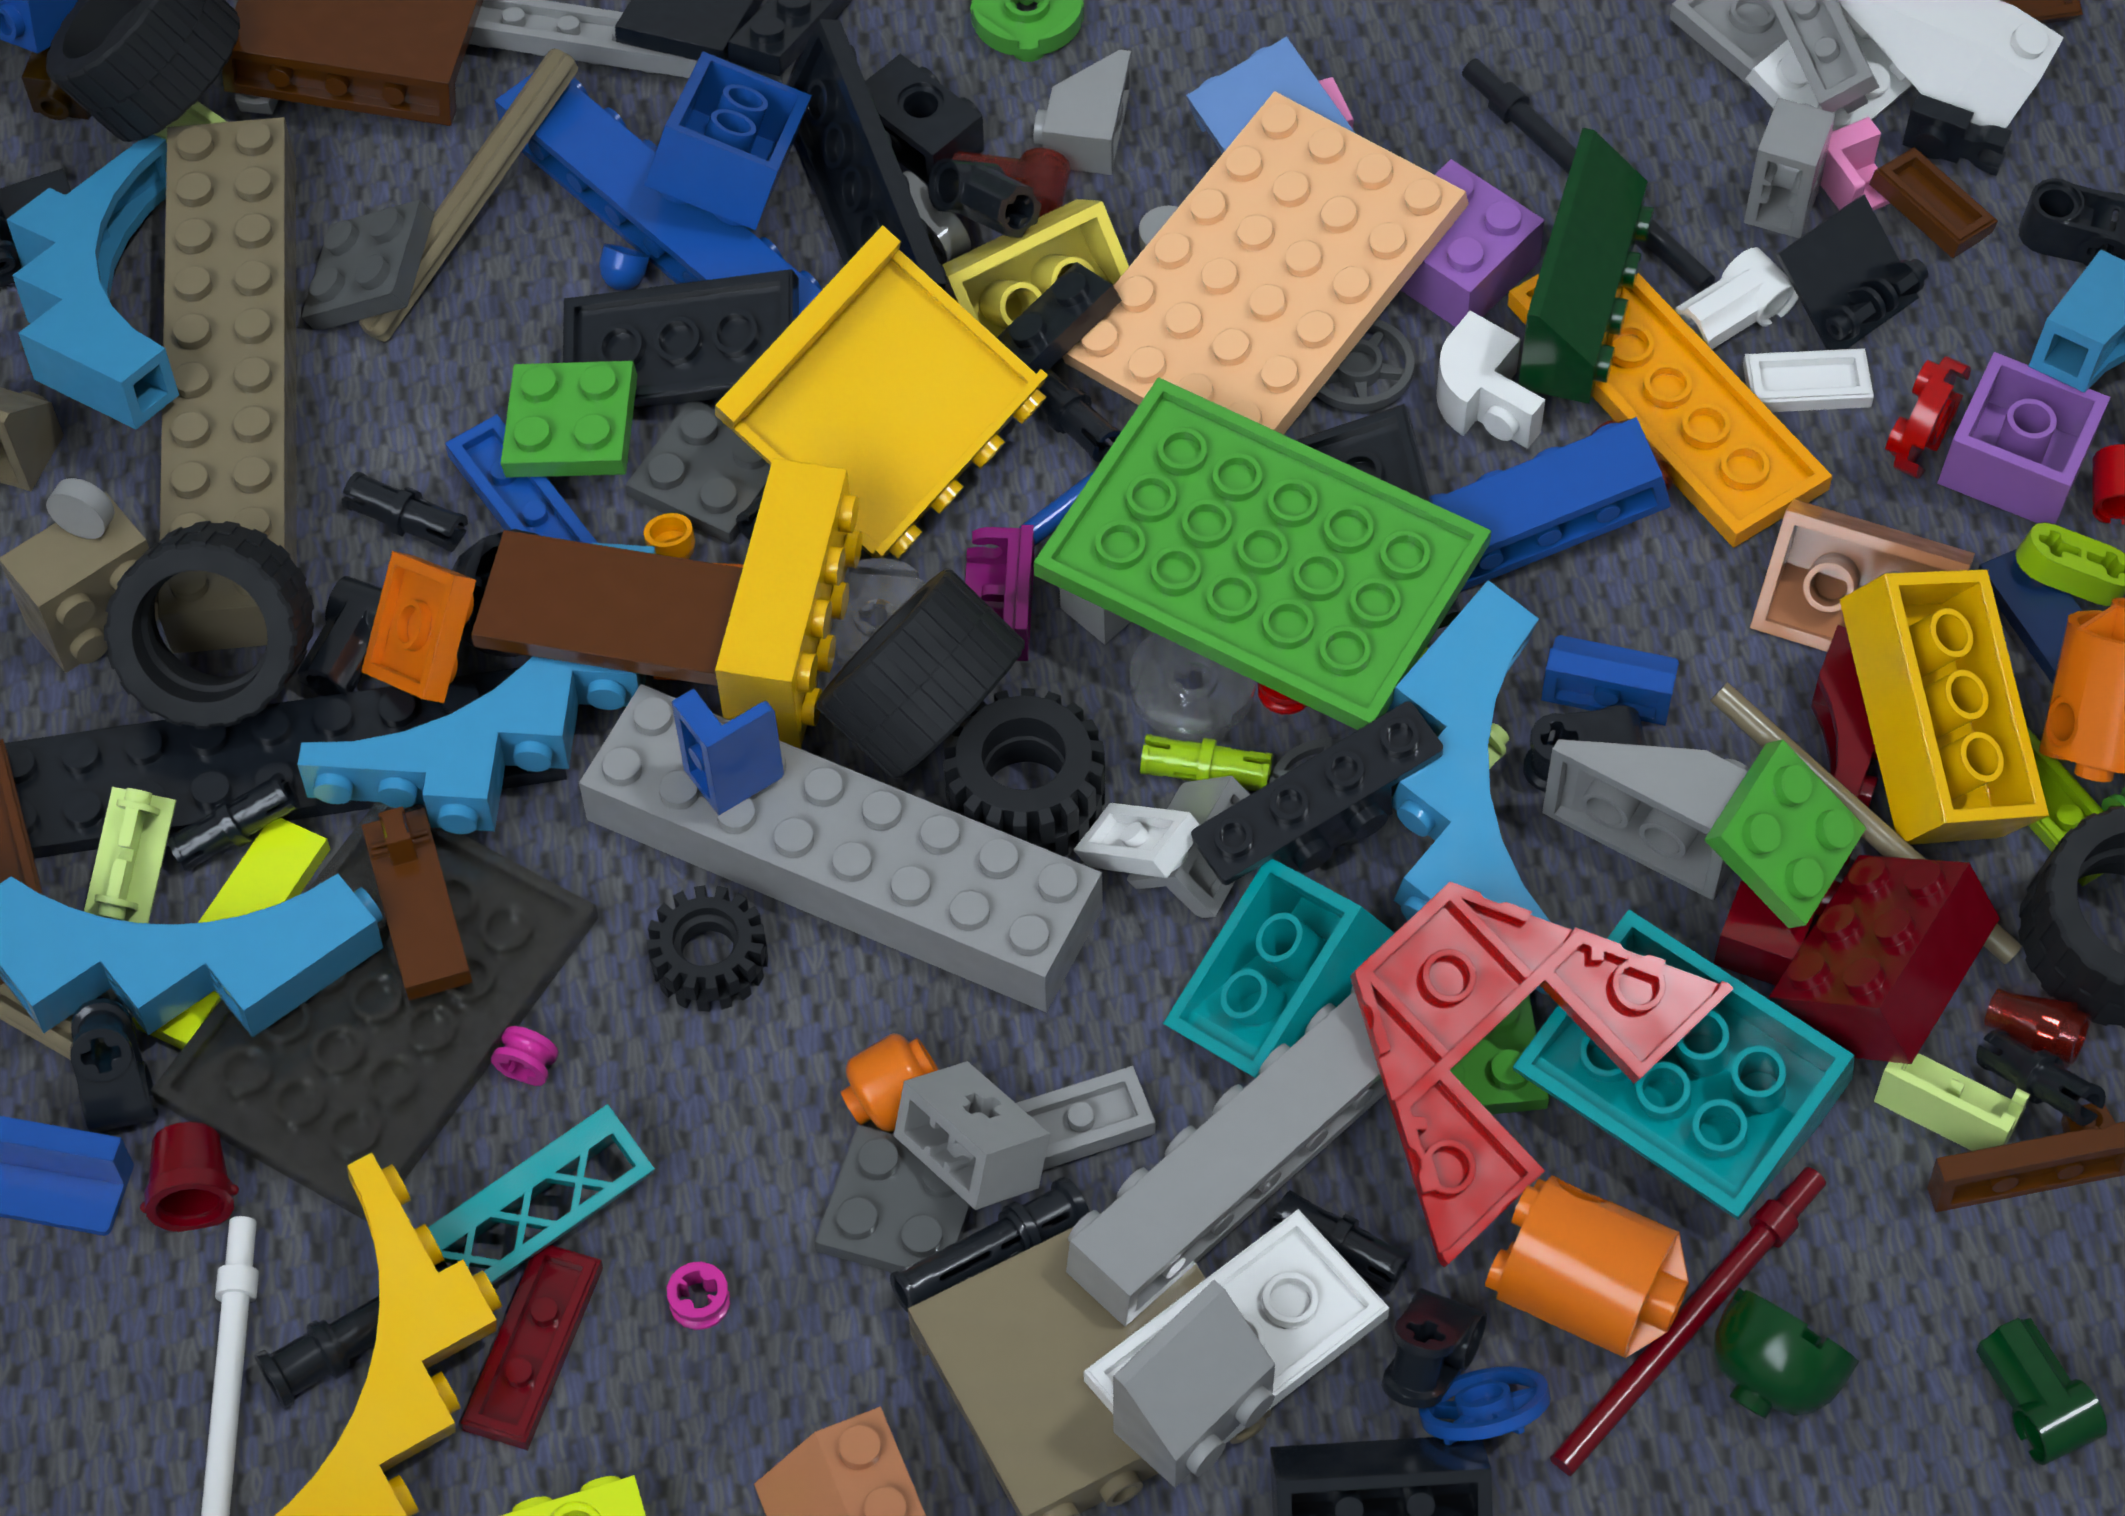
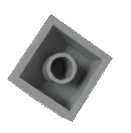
M1215 1280L1211 1281L1113 1376V1432L1174 1488L1191 1472L1198 1477L1208 1471L1225 1449L1226 1444L1223 1440L1240 1424L1249 1428L1258 1422L1268 1411L1275 1398L1272 1394L1275 1363L1226 1290Z

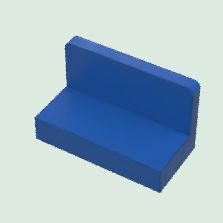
M1559 635L1554 640L1553 649L1550 648L1541 701L1590 711L1615 705H1626L1635 708L1639 712L1641 721L1666 726L1679 662L1676 658Z
M695 689L671 701L684 771L718 816L783 777L784 770L774 709L767 701L761 702L724 725L719 722Z
M0 1116V1217L102 1236L110 1234L134 1167V1163L122 1138Z

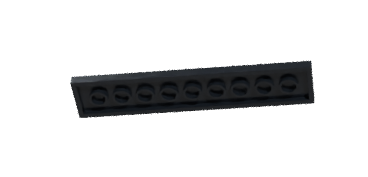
M520 667L457 676L448 687L444 703L424 700L394 686L349 692L347 695L341 693L268 704L263 711L254 717L249 716L244 718L239 724L229 727L223 725L215 726L211 729H195L194 726L183 724L178 726L166 722V719L5 743L34 858L97 850L112 787L121 789L133 788L153 793L152 795L177 800L169 836L192 825L216 810L214 804L225 797L235 799L259 786L278 772L285 776V782L282 785L289 781L300 802V808L281 817L287 821L386 807L387 805L382 802L350 800L344 804H330L317 798H307L297 766L301 742L356 741L409 730L452 714L495 689ZM505 765L502 789L567 780L566 769L549 768L545 771L533 772L521 769L518 766Z

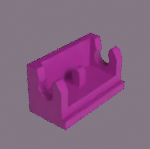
M1021 525V528L983 527L975 529L972 532V544L982 545V547L967 548L965 583L1024 640V649L1016 661H1029L1035 561L1034 525ZM992 544L999 547L988 548L983 545Z

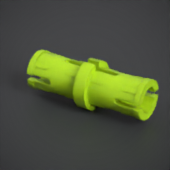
M1146 734L1145 736L1146 745L1143 744L1140 774L1173 777L1187 781L1233 776L1245 790L1250 791L1261 789L1268 784L1267 781L1270 779L1273 753L1245 751L1218 746L1217 740L1203 738L1202 743L1168 739L1152 734Z

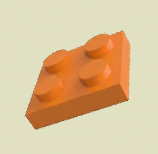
M392 551L361 672L421 699L444 703L448 687L457 673V652L465 623L469 620L473 611V591L476 580L417 556Z

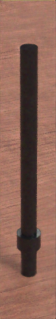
M1479 59L1471 60L1464 67L1462 76L1489 100L1488 108L1505 124L1512 121L1569 174L1576 148L1529 106V97L1514 83H1504ZM1652 219L1648 239L1644 244L1697 293L1711 286L1715 281V276Z

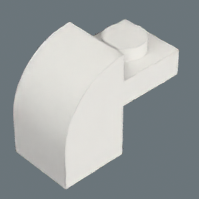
M1472 311L1467 313L1443 344L1437 381V404L1446 422L1462 436L1478 420L1497 439L1503 441L1513 440L1528 449L1541 433L1545 399L1511 380L1517 372L1521 339Z

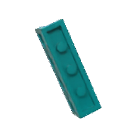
M607 1104L428 1228L444 1257L442 1262L455 1264L463 1259L468 1269L469 1266L486 1269L484 1272L493 1285L654 1173L655 1168ZM614 1142L633 1167L613 1182L584 1177L587 1161ZM578 1168L576 1176L568 1175L569 1173ZM553 1184L574 1187L570 1212L557 1221L528 1216L530 1201ZM582 1189L599 1191L579 1205ZM522 1207L521 1215L513 1214L514 1211ZM504 1223L518 1226L514 1251L501 1260L471 1255L474 1239L495 1224ZM526 1227L543 1230L523 1244ZM465 1246L464 1254L455 1253Z

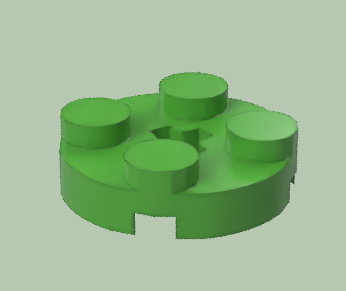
M972 0L970 7L971 22L979 38L991 48L1007 55H1014L1021 61L1032 62L1041 59L1044 54L1052 53L1064 47L1076 36L1084 19L1083 0ZM1020 2L1028 6L1033 2L1038 3L1037 9L1032 11L1018 10L1016 4Z

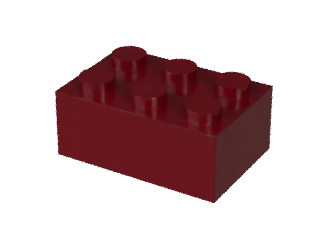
M1859 855L1771 992L1769 999L1854 1054V1058L1912 1064L2000 918L1970 862Z

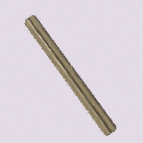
M557 48L551 49L546 54L436 210L408 306L359 320V325L369 336L381 342H386L391 338L578 72V66L570 55Z

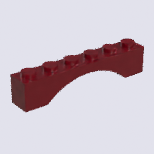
M1837 625L1818 676L1811 707L1823 732L1829 758V773L1869 808L1879 778L1869 775L1868 772L1873 759L1878 761L1847 629ZM1853 851L1851 852V854L1849 855L1848 859H1847L1846 862L1844 863V866H1848ZM1742 880L1721 932L1714 964L1776 986L1810 933L1816 915L1821 916L1841 882L1833 881L1806 926L1788 928Z

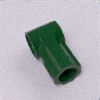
M2016 1318L1999 1326L1992 1334L1980 1341L1976 1352L2013 1408L2012 1420L2015 1431L2021 1441L2029 1440L2034 1449L2028 1451V1453L2037 1464L2046 1465L2107 1435L2106 1417L2097 1397L2082 1380L2074 1379L2071 1381L2031 1318L2025 1320Z

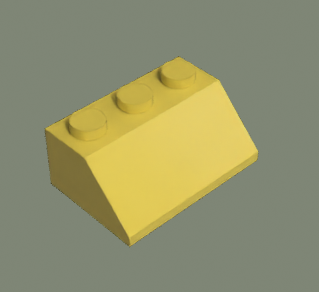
M1076 199L1039 217L1037 224L1030 226L1022 237L1002 235L942 264L946 273L947 285L945 291L996 338L1076 262L1105 279L1113 286L1128 269L1129 265L1103 201Z

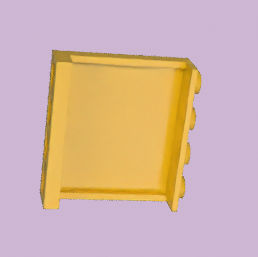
M883 225L715 405V416L770 466L772 459L776 458L847 469L850 495H856L859 498L855 530L862 531V549L878 563L889 553L897 559L902 557L923 533L915 524L932 507L938 514H941L964 488L957 481L958 477L972 462L982 469L1004 445L1005 441L998 434L1013 417L1023 424L1046 399V396L1039 389L1043 386L1048 376L1042 369L1036 374L899 250L901 241Z

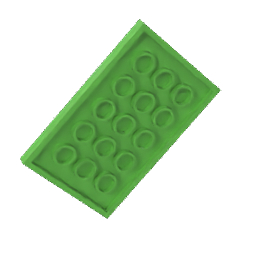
M1158 377L1035 559L1034 576L1359 730L1386 714L1393 702L1395 687L1417 663L1488 548L1491 530Z

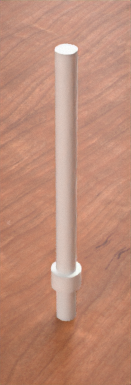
M237 1216L229 1220L225 1265L219 1267L217 1271L215 1297L221 1302L201 1516H230L249 1303H253L257 1299L259 1271L253 1267L257 1221L246 1216Z

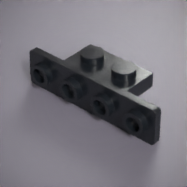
M1409 701L1404 702L1191 831L1192 841L1223 885L1233 883L1271 859L1295 871L1300 870L1302 873L1310 872L1324 864L1332 855L1333 849L1351 838L1364 839L1381 829L1386 823L1388 816L1393 814L1391 787L1443 755V744L1414 704Z

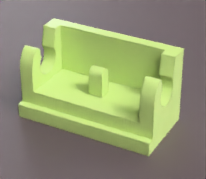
M1918 1053L1912 1064L1888 1062L1874 1102L1971 1151L2007 1144L2025 1111L2030 1094L2017 1088L2013 1098L2010 1099Z

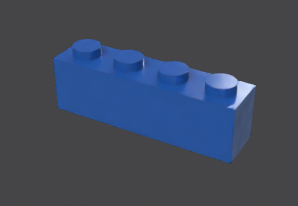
M1637 417L1623 423L1604 425L1592 435L1566 446L1547 448L1538 453L1534 459L1506 470L1488 472L1476 482L1450 493L1431 495L1433 504L1491 530L1490 544L1461 591L1671 507L1663 474Z

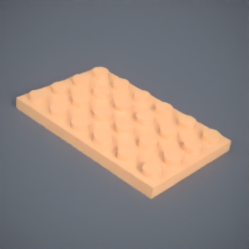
M1274 91L1114 284V288L1122 301L1063 356V360L1067 365L1137 405H1140L1159 377L1284 435L1469 205L1466 191Z

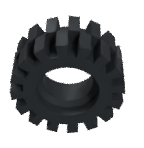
M705 885L694 887L696 898L687 900L682 890L673 895L674 910L665 903L657 909L659 922L650 921L648 927L650 939L646 940L650 964L655 982L659 981L661 991L667 998L675 994L677 1005L688 1009L691 1000L697 1001L698 1011L710 1012V1001L719 1000L721 1010L733 1007L732 995L737 993L741 1000L744 1001L751 995L750 983L752 982L759 986L764 978L762 966H768L764 924H761V917L756 907L753 906L749 909L747 898L739 892L730 901L729 891L726 887L717 886L715 896L708 897ZM715 931L722 933L733 943L731 954L723 961L713 965L701 966L691 964L683 956L684 947L689 939L702 932Z

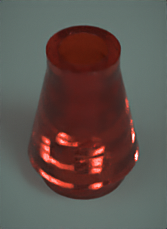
M1998 988L1989 1003L1984 1024L1993 1029L2006 1031L2011 1037L2036 1052L2047 1050L2061 1058L2063 1062L2073 1064L2085 1043L2090 1027L2091 1015L2077 1010V1002L2016 994Z

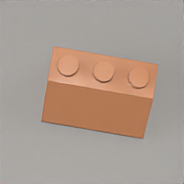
M1793 499L1785 511L1750 628L1828 652L1837 625L1846 627L1839 599L1885 573L1970 570L1975 553Z
M881 1406L814 1432L754 1483L766 1516H926Z

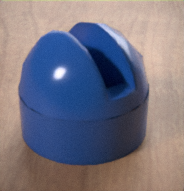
M604 244L599 261L601 276L605 283L615 290H630L637 286L644 278L650 256L628 247Z

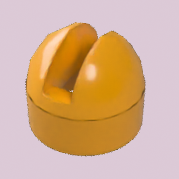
M666 513L654 517L646 524L643 532L646 546H655L656 554L689 559L694 553L695 536L693 526L686 516L678 513Z

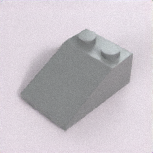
M1558 739L1552 749L1542 813L1714 901L1732 869L1704 839L1749 771V768L1737 760L1723 759L1707 750Z

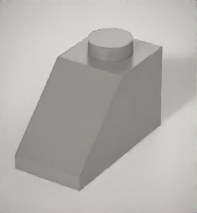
M1118 50L1052 87L1047 110H1037L1034 124L1033 141L1034 144L1043 145L1044 167L1112 175L1131 89V51Z

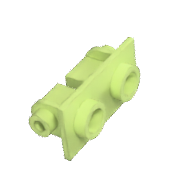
M112 787L84 912L105 918L135 923H149L177 800L152 795L153 793L138 789Z

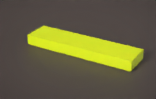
M282 818L276 819L264 826L198 923L246 915L275 906L300 895L331 850L327 838ZM213 991L150 1035L192 1054L226 1004L216 991ZM133 1017L132 1019L136 1028L145 1032L143 1028L139 1025V1023L136 1021V1019Z

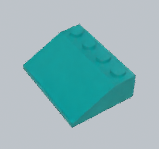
M1628 909L1607 939L1620 943L1628 951L1642 956L1653 955L1666 960V965L1718 984L1724 981L1729 983L1734 989L1636 1083H1633L1559 1005L1513 1065V1070L1739 1221L1816 1131L1853 1079L1854 1054Z

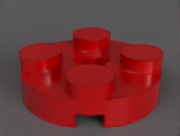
M1945 356L1939 364L1926 360L1912 389V394L1918 396L1914 410L1909 419L1902 416L1898 418L1886 443L1885 450L1895 456L1894 469L1916 479H1919L1926 470L1919 464H1916L1925 447L1936 452L1939 449L1963 398V395L1952 391L1956 378L1958 376L1968 381L1971 366L1948 356Z

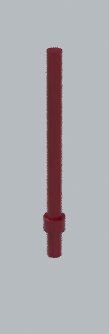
M1805 1167L1777 1200L1768 1199L1749 1220L1751 1229L1678 1311L1669 1331L1646 1347L1551 1455L1550 1460L1554 1465L1568 1476H1572L1771 1247H1782L1799 1227L1797 1220L1799 1215L1826 1186L1825 1179L1818 1171L1811 1167Z

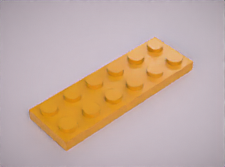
M1639 273L1637 274L1633 289L1622 287L1619 298L1628 300L1623 328L1620 336L1609 333L1606 345L1615 347L1607 383L1595 382L1592 397L1616 423H1623L1637 417L1660 470L1733 548L1784 518L1785 511L1793 499L1809 503L1830 489L1833 477L1830 472ZM1539 274L1509 290L1507 306L1525 325Z

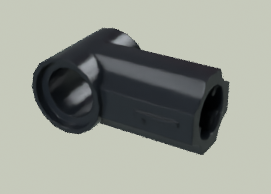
M943 158L934 165L928 180L929 199L932 206L938 211L959 213L1009 237H1022L1030 226L1038 222L1042 203L1035 198L1033 187L1005 175L1003 169L998 164Z
M350 576L342 577L334 586L326 606V624L297 671L301 683L311 688L316 694L328 696L343 693L347 695L356 688L364 674L361 672L364 664L382 587Z

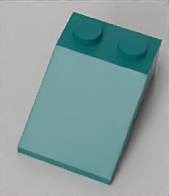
M1271 859L1260 867L1163 1024L1253 1078H1256L1260 1075V1067L1270 1053L1281 1044L1286 1043L1289 1047H1292L1305 1035L1307 1025L1321 1008L1329 1003L1337 1007L1351 995L1353 986L1350 978L1351 974L1383 945L1394 932L1362 906L1286 865Z

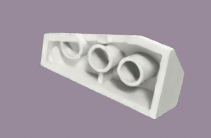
M1837 0L1848 23L1861 38L1872 39L1892 61L1888 68L1900 81L1907 78L1922 95L1974 112L1972 123L1981 126L1996 125L2006 128L2040 81L2064 38L2019 8L2001 0Z

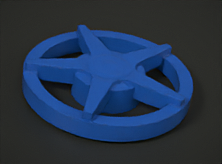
M1492 1367L1459 1375L1442 1397L1441 1402L1432 1407L1419 1408V1415L1422 1426L1428 1434L1444 1439L1446 1445H1451L1456 1441L1482 1440L1510 1432L1522 1434L1525 1432L1524 1426L1536 1420L1546 1411L1551 1397L1547 1380L1540 1373L1522 1367ZM1507 1384L1523 1385L1529 1388L1511 1392ZM1455 1396V1401H1447ZM1437 1418L1456 1420L1453 1423L1439 1420Z

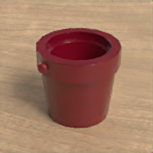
M180 1122L166 1126L155 1134L151 1147L149 1183L144 1190L145 1202L141 1203L140 1210L146 1213V1217L155 1226L175 1232L217 1226L230 1217L234 1210V1196L239 1193V1187L228 1178L220 1135L213 1127L198 1122Z

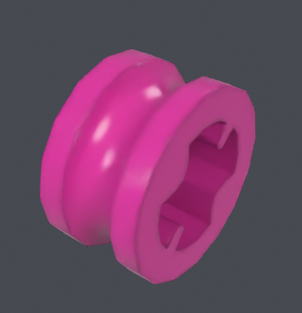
M519 1026L507 1027L501 1036L505 1047H498L494 1050L491 1056V1063L498 1071L509 1078L533 1086H542L549 1076L545 1065H552L556 1062L559 1055L558 1048L548 1038L536 1031Z
M690 1262L679 1267L671 1275L667 1284V1300L674 1319L683 1327L693 1330L708 1329L717 1325L726 1316L730 1307V1293L728 1291V1283L722 1271L716 1266L706 1262ZM702 1283L706 1292L717 1291L716 1296L707 1295L709 1305L703 1308H694L691 1299L680 1300L681 1295L690 1296L689 1286Z

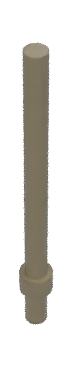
M1726 682L1711 698V703L1762 748L1766 743L1783 739L1866 827L1861 837L1883 857L1925 859L1730 683ZM1998 923L1983 945L2004 965L2022 947Z

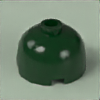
M1740 1287L1737 1288L1724 1309L1715 1330L1713 1352L1718 1368L1736 1385L1729 1397L1764 1419L1767 1418L1772 1408L1792 1416L1816 1412L1836 1397L1847 1383L1859 1361L1828 1337L1824 1344L1821 1343L1823 1339L1808 1329V1324L1748 1290L1743 1291Z

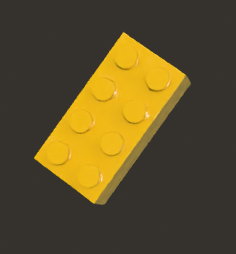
M776 458L772 459L715 668L723 718L732 720L761 702L767 701L775 711L779 740L801 749L807 725L816 726L820 717V711L817 709V700L822 693V689L817 688L821 672L830 673L832 669L836 637L830 634L834 619H844L849 600V583L844 582L848 567L857 568L861 556L863 535L862 531L855 530L859 498L856 495H850L847 469Z
M1988 570L1885 573L1839 599L1895 832L1910 845L2004 837L2049 816Z

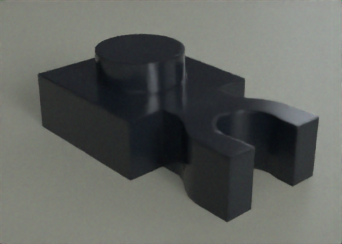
M1918 94L1910 110L1902 145L1910 148L1915 147L1929 159L1941 158L1958 164L1961 157L1970 161L1978 169L1997 176L2005 159L2006 152L2004 150L2010 140L2012 131L1996 125L1981 126L1972 123L1974 112Z

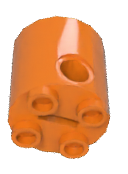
M2124 597L2112 599L2111 606L2104 611H2077L2068 615L2039 752L2045 756L2075 762L2074 773L2077 776L2096 782H2112L2115 772L2125 773Z
M1553 1175L1547 1181L1538 1179L1534 1187L1527 1185L1518 1201L1511 1223L1521 1227L1516 1241H1512L1507 1250L1502 1248L1499 1250L1486 1278L1485 1286L1497 1291L1496 1299L1623 1358H1627L1667 1333L1675 1320L1689 1286L1680 1232L1609 1200L1584 1192Z

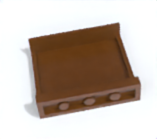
M238 0L235 10L238 12V17H240L239 37L232 50L230 59L222 69L224 91L451 126L456 113L455 82L483 0Z

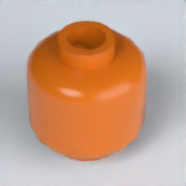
M893 1033L848 1060L846 1076L850 1086L840 1092L848 1109L860 1125L872 1120L880 1130L894 1133L904 1081L939 1069L918 1037L909 1042L900 1034Z

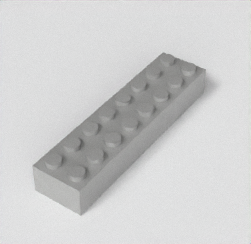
M640 684L579 782L588 821L1047 1013L1103 909L1102 872L780 740L784 770L783 777L718 816L684 771L671 703L676 698ZM714 714L722 725L731 721Z

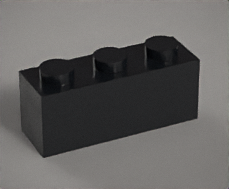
M1425 1437L1270 1447L1273 1516H1493L1492 1473L1483 1440L1456 1441L1451 1445H1446L1444 1439Z

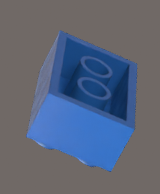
M703 51L664 127L644 186L658 191L662 197L678 204L688 203L711 212L723 223L732 226H745L756 231L788 159L812 95Z

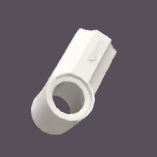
M1754 247L1738 255L1728 265L1722 274L1721 280L1677 306L1675 312L1711 349H1714L1755 322H1758L1762 327L1770 325L1773 322L1769 318L1776 314L1780 317L1786 315L1793 308L1799 297L1787 275L1761 249Z

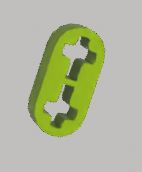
M2038 523L2031 528L2016 550L2015 556L2020 568L2030 578L2044 585L2103 606H2111L2112 599L2125 596V554L2111 545L2055 524Z

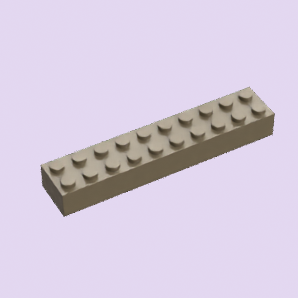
M285 117L167 127L163 347L167 352L179 396L162 409L160 541L169 532L181 526L182 528L193 526L195 522L240 523L242 527L250 530L255 528L268 535V539L278 546L281 545L290 554L291 560L297 566L296 157ZM186 571L170 578L159 590L158 616L173 654L267 645V629L260 608L245 589L229 578L207 571Z

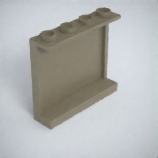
M1072 1227L908 1308L912 1338L923 1357L929 1354L1018 1516H1081L1080 1513L1102 1502H1105L1108 1507L1117 1506L1137 1495L1143 1488V1481L1158 1474L1155 1469L1113 1432V1414L1084 1382V1371L1204 1281L1206 1278L1197 1263L1124 1327L1066 1273L1070 1244L1068 1236L1074 1228ZM1272 1408L1253 1426L1245 1428L1229 1440L1230 1443H1241L1259 1433L1266 1425L1265 1419L1271 1416Z

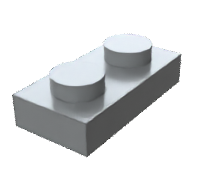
M1133 1066L1016 1103L1050 1133L1043 1170L1156 1134V1122Z

